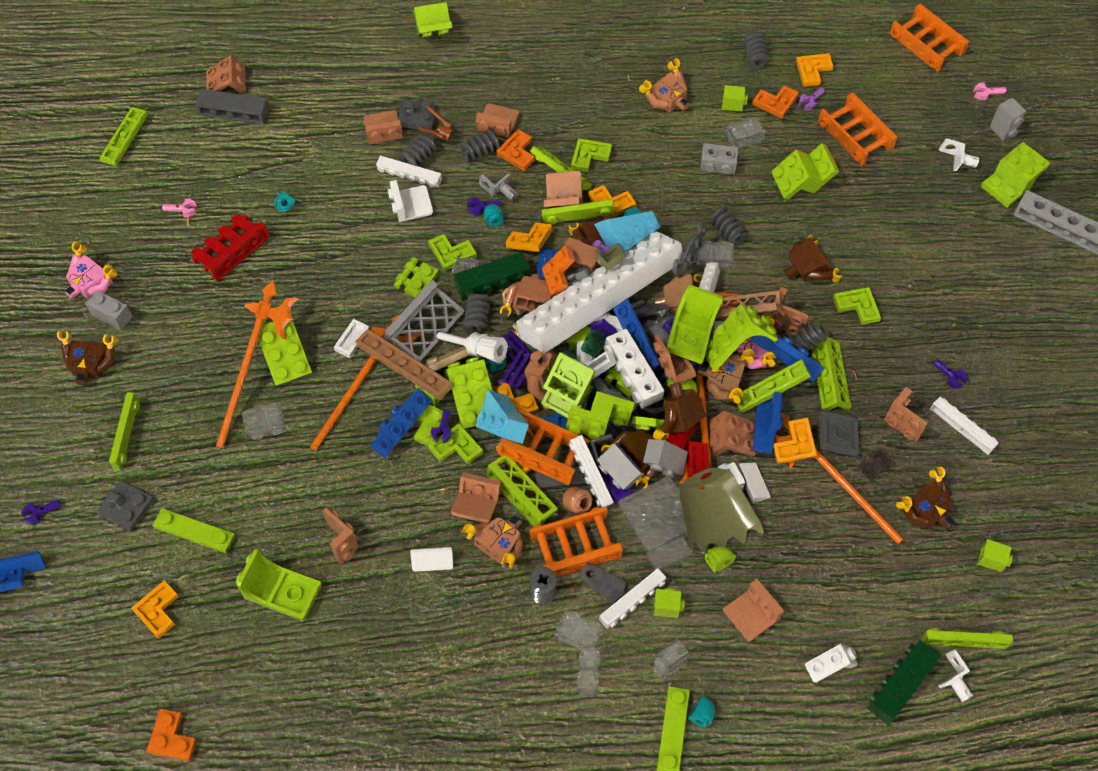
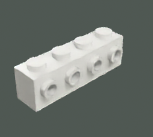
M624 329L606 337L604 351L613 353L617 363L614 365V368L617 372L621 373L623 383L627 388H630L635 403H639L641 408H645L662 400L664 389L628 330Z

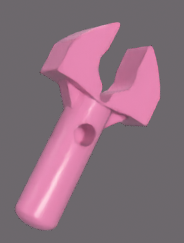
M985 83L977 84L973 92H976L974 97L981 101L987 100L988 95L1005 94L1007 91L1005 87L987 88Z
M185 199L183 204H163L162 206L163 211H181L184 217L195 215V208H198L196 202L192 199Z

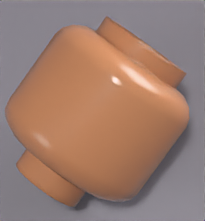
M571 487L564 493L563 506L567 511L580 515L588 512L591 508L592 496L587 490Z

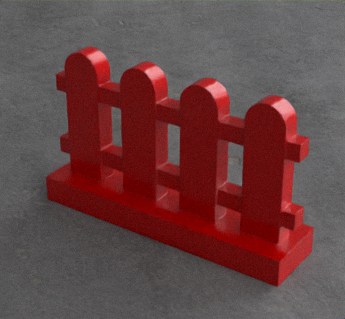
M236 214L231 218L233 225L230 227L226 225L219 227L218 232L220 235L217 238L211 236L205 239L206 247L203 250L194 248L191 251L193 257L191 260L195 264L197 262L201 263L204 266L203 269L206 272L209 271L212 279L218 282L270 238L265 224L262 222L253 224L248 221L247 215L241 216ZM239 228L244 233L242 235H239L235 231ZM227 240L231 244L227 247L221 242ZM213 251L217 256L213 258L208 253Z

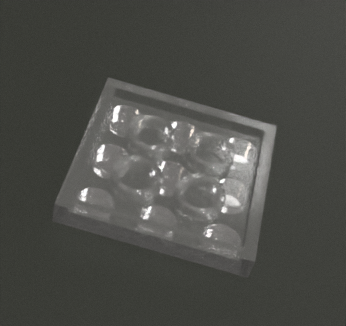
M671 477L655 482L619 500L617 503L647 554L687 534L680 502V491Z

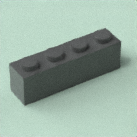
M206 89L200 90L195 102L199 116L261 125L265 124L270 110L267 98Z

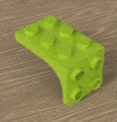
M693 285L686 287L676 309L666 348L669 353L702 364L714 320L723 302L721 295Z
M741 303L717 327L716 331L709 338L705 356L710 367L717 371L739 345L749 337L762 335L777 342V331L771 326V320L764 314L762 316L759 315L752 306L749 305L747 307Z
M268 320L264 321L258 338L276 386L312 373L293 321L287 323L284 328L287 340L282 339L275 333L274 322L268 323Z
M478 357L466 360L464 365H460V362L447 366L448 369L444 370L448 380L452 382V394L461 426L464 429L477 425V416L481 412L487 391H492L484 359L479 360Z
M256 548L253 553L248 555L246 566L236 579L237 587L244 599L301 621H305L322 586L321 581L283 568L269 561Z

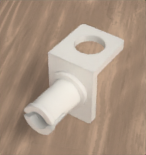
M945 139L939 147V151L955 155L953 171H957L962 164L976 168L979 163V157L965 154L964 143ZM951 144L954 145L955 148L947 149L945 146Z
M953 650L946 653V656L957 673L938 686L942 688L951 685L960 701L963 702L973 696V693H971L962 679L963 675L970 670L958 652Z

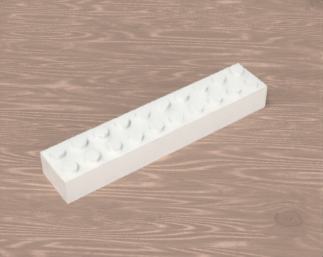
M657 231L651 233L648 237L626 250L627 257L611 270L605 265L597 268L585 278L516 321L521 340L545 354L625 299L673 269V263L676 258L678 259L677 265H679L682 254L681 243Z

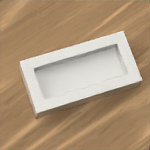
M353 319L334 346V351L351 359L358 349L355 341L367 329L370 330V327Z

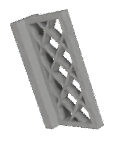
M433 280L388 327L383 336L386 341L393 342L402 351L419 362L439 342L440 339H437V333H447L465 312L461 306L437 288L438 284ZM437 294L442 298L443 304H433V297ZM431 308L432 317H422L421 310ZM434 308H444V316L435 317ZM447 308H454L459 313L456 316H448ZM445 320L446 327L444 329H436V321ZM419 321L420 330H410V322ZM422 321H432L433 329H423ZM421 333L422 342H412L411 334ZM424 333H434V341L425 342ZM400 334H408L409 343H402L397 337ZM412 346H422L423 353L417 356L413 352Z

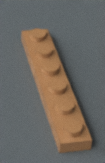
M369 329L355 341L357 347L439 400L453 388L452 382Z

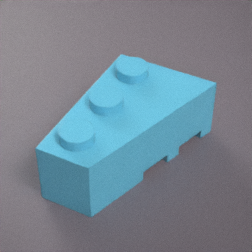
M653 211L607 219L594 224L606 246L613 247L619 242L623 246L624 251L660 228Z
M488 390L481 412L477 416L476 427L499 437L523 444L529 424L521 413L515 410L516 406L509 402L510 398L507 395Z

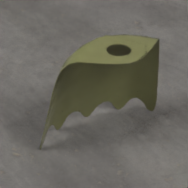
M708 468L682 483L680 502L691 552H693L694 544H697L704 554L707 552L709 543L726 547L727 541L732 537L745 544L749 529L764 534L758 517L739 484L728 470ZM705 473H712L710 477L706 479H700L701 476ZM699 485H705L704 489H700Z

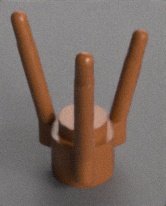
M426 105V108L444 125L440 124L437 131L418 127V130L449 141L454 129L450 128L451 123L442 118L429 105Z

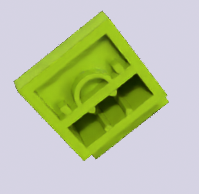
M447 2L413 8L418 35H422V38L431 37L436 32H438V35L448 34L449 30L452 29Z
M1022 142L1000 160L994 174L987 178L981 187L1009 208L1025 194L1026 190H1031L1037 176L1044 172L1051 163Z
M823 143L810 154L795 150L771 171L783 198L787 200L800 189L815 193L840 172L826 144Z
M560 352L543 386L547 392L541 404L567 418L571 405L583 409L593 389V386L589 384L596 370Z
M597 391L591 411L571 405L565 429L577 435L582 434L590 439H596L605 435L609 421L618 426L624 425L628 427L635 402Z

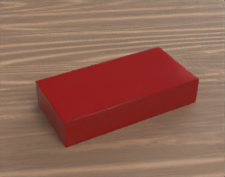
M689 441L687 443V479L709 468L708 443ZM705 473L700 479L708 478L709 473Z

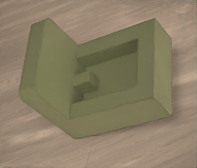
M619 242L606 253H603L599 248L595 249L597 262L601 266L605 265L609 270L620 264L627 257L623 246Z

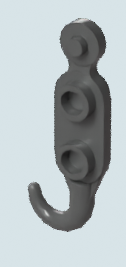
M700 224L697 228V234L689 238L688 246L681 254V264L678 269V259H675L672 269L675 276L683 275L686 268L695 262L696 254L703 246L702 237L708 231L706 224Z

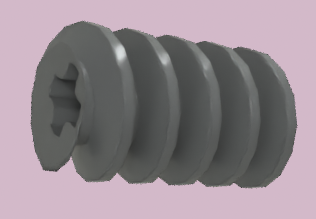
M762 33L747 34L744 37L748 65L753 70L761 69L769 61L765 36Z
M490 130L486 134L481 133L480 137L475 135L473 139L468 138L467 141L463 140L461 142L462 155L467 163L469 162V157L475 160V154L481 158L482 151L485 155H488L487 149L492 153L494 152V147L497 150L499 149V142Z
M424 132L423 135L409 144L403 152L399 153L401 162L414 166L422 164V160H427V156H431L432 152L437 151L433 138Z
M727 206L718 209L712 216L711 224L715 226V229L719 231L721 236H724V239L728 241L730 246H737L746 239L748 232H744L745 227L740 226L741 222L736 221L737 218L732 216V212L728 211Z
M476 293L468 296L463 325L466 333L472 334L477 332L481 334L483 330L487 329L486 323L488 322V310L490 309L489 304L491 302L488 296Z
M817 318L814 319L815 326L808 323L809 330L802 327L803 334L796 331V338L793 335L789 336L790 340L794 342L792 344L797 349L802 347L808 352V349L812 350L814 345L818 346L821 341L827 340L826 331Z
M539 567L532 571L530 575V596L535 603L546 605L555 598L556 576L551 569Z

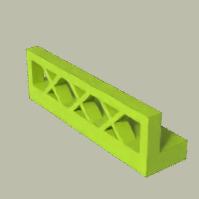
M827 336L826 341H821L818 346L814 345L812 349L813 360L824 367L817 377L822 410L828 412L836 407L850 410L852 406L840 343Z
M501 456L488 465L486 476L490 479L501 481L500 491L533 527L538 524L544 525L545 520L557 512L558 508L512 459ZM506 461L510 466V471L502 470L498 465ZM512 476L521 477L523 485L515 484L512 481ZM525 490L534 491L536 499L528 498L525 495ZM538 504L547 505L550 510L543 514L538 509Z

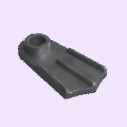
M646 304L635 309L637 317L655 314L660 317L668 314L670 307L669 305Z
M586 565L582 568V580L611 603L624 596L625 580L594 565ZM592 572L594 576L589 578L586 573Z

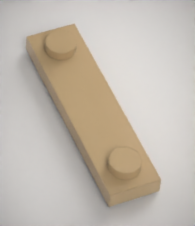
M484 333L485 335H487V336H489V337H495L494 335H491V334H488V333ZM462 346L441 357H431L423 365L435 372L469 356L465 346Z

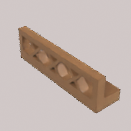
M781 291L723 297L721 305L724 307L718 310L714 321H725L728 318L729 314L737 308H728L733 301H738L747 306L751 299H757L760 302L758 305L751 306L761 316L763 314L765 316L782 314ZM776 296V303L765 304L769 297Z

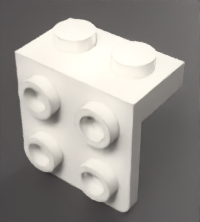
M397 180L389 181L391 189H387L390 200L393 199L394 203H391L393 214L397 213L399 222L433 214L426 186L399 190Z

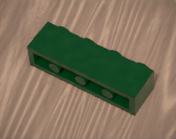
M519 252L453 274L454 285L463 302L468 300L470 294H490L495 290L504 289L516 282H521L524 276L530 277V267L523 253Z
M921 640L916 645L910 644L904 652L908 656L904 661L901 659L897 661L892 668L895 670V673L892 677L887 675L880 684L883 686L880 693L875 691L868 700L871 702L868 710L888 726L941 657L939 653Z

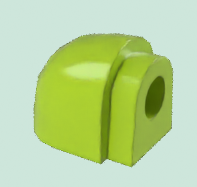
M723 546L713 547L705 554L706 563L714 573L730 566L736 558V555L731 550Z

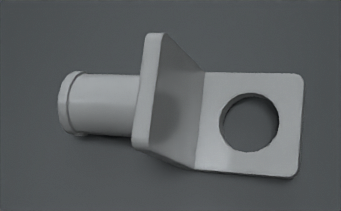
M510 173L505 175L495 185L483 174L480 175L479 185L493 197L498 192H502L510 201H513L519 194L508 185L511 177Z

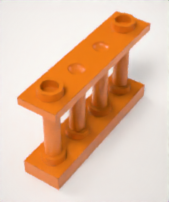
M922 4L915 7L911 20L903 25L894 21L890 30V35L893 38L897 39L937 72L941 70L944 58L953 52L962 56L969 44L966 38ZM916 23L924 27L915 35L908 31ZM930 32L936 38L926 45L919 39ZM941 42L948 46L940 54L932 50Z
M853 92L847 95L844 107L832 114L822 109L818 119L820 125L861 166L865 165L868 153L880 146H884L889 151L894 148L898 138ZM847 112H850L855 117L841 126L835 120ZM859 123L866 128L853 137L846 132V130ZM870 134L877 139V141L865 148H862L857 143Z
M518 408L517 412L521 413L527 421L530 430L536 433L528 447L502 438L497 454L508 457L521 465L569 486L575 469L571 467L575 460L574 451L570 450L564 464L553 458L561 443L569 447L570 440L580 435ZM543 435L553 439L546 455L535 451ZM583 437L588 447L590 440Z
M595 507L590 512L546 525L538 524L529 529L530 540L538 539L546 562L542 567L551 569L555 576L559 577L582 570L586 565L595 566L621 558L623 551L621 544L611 542L603 520L607 518V507ZM596 522L604 544L603 548L592 549L584 527L585 524ZM575 527L585 551L577 556L572 553L565 530ZM555 533L558 535L565 555L564 560L557 562L553 560L545 537Z

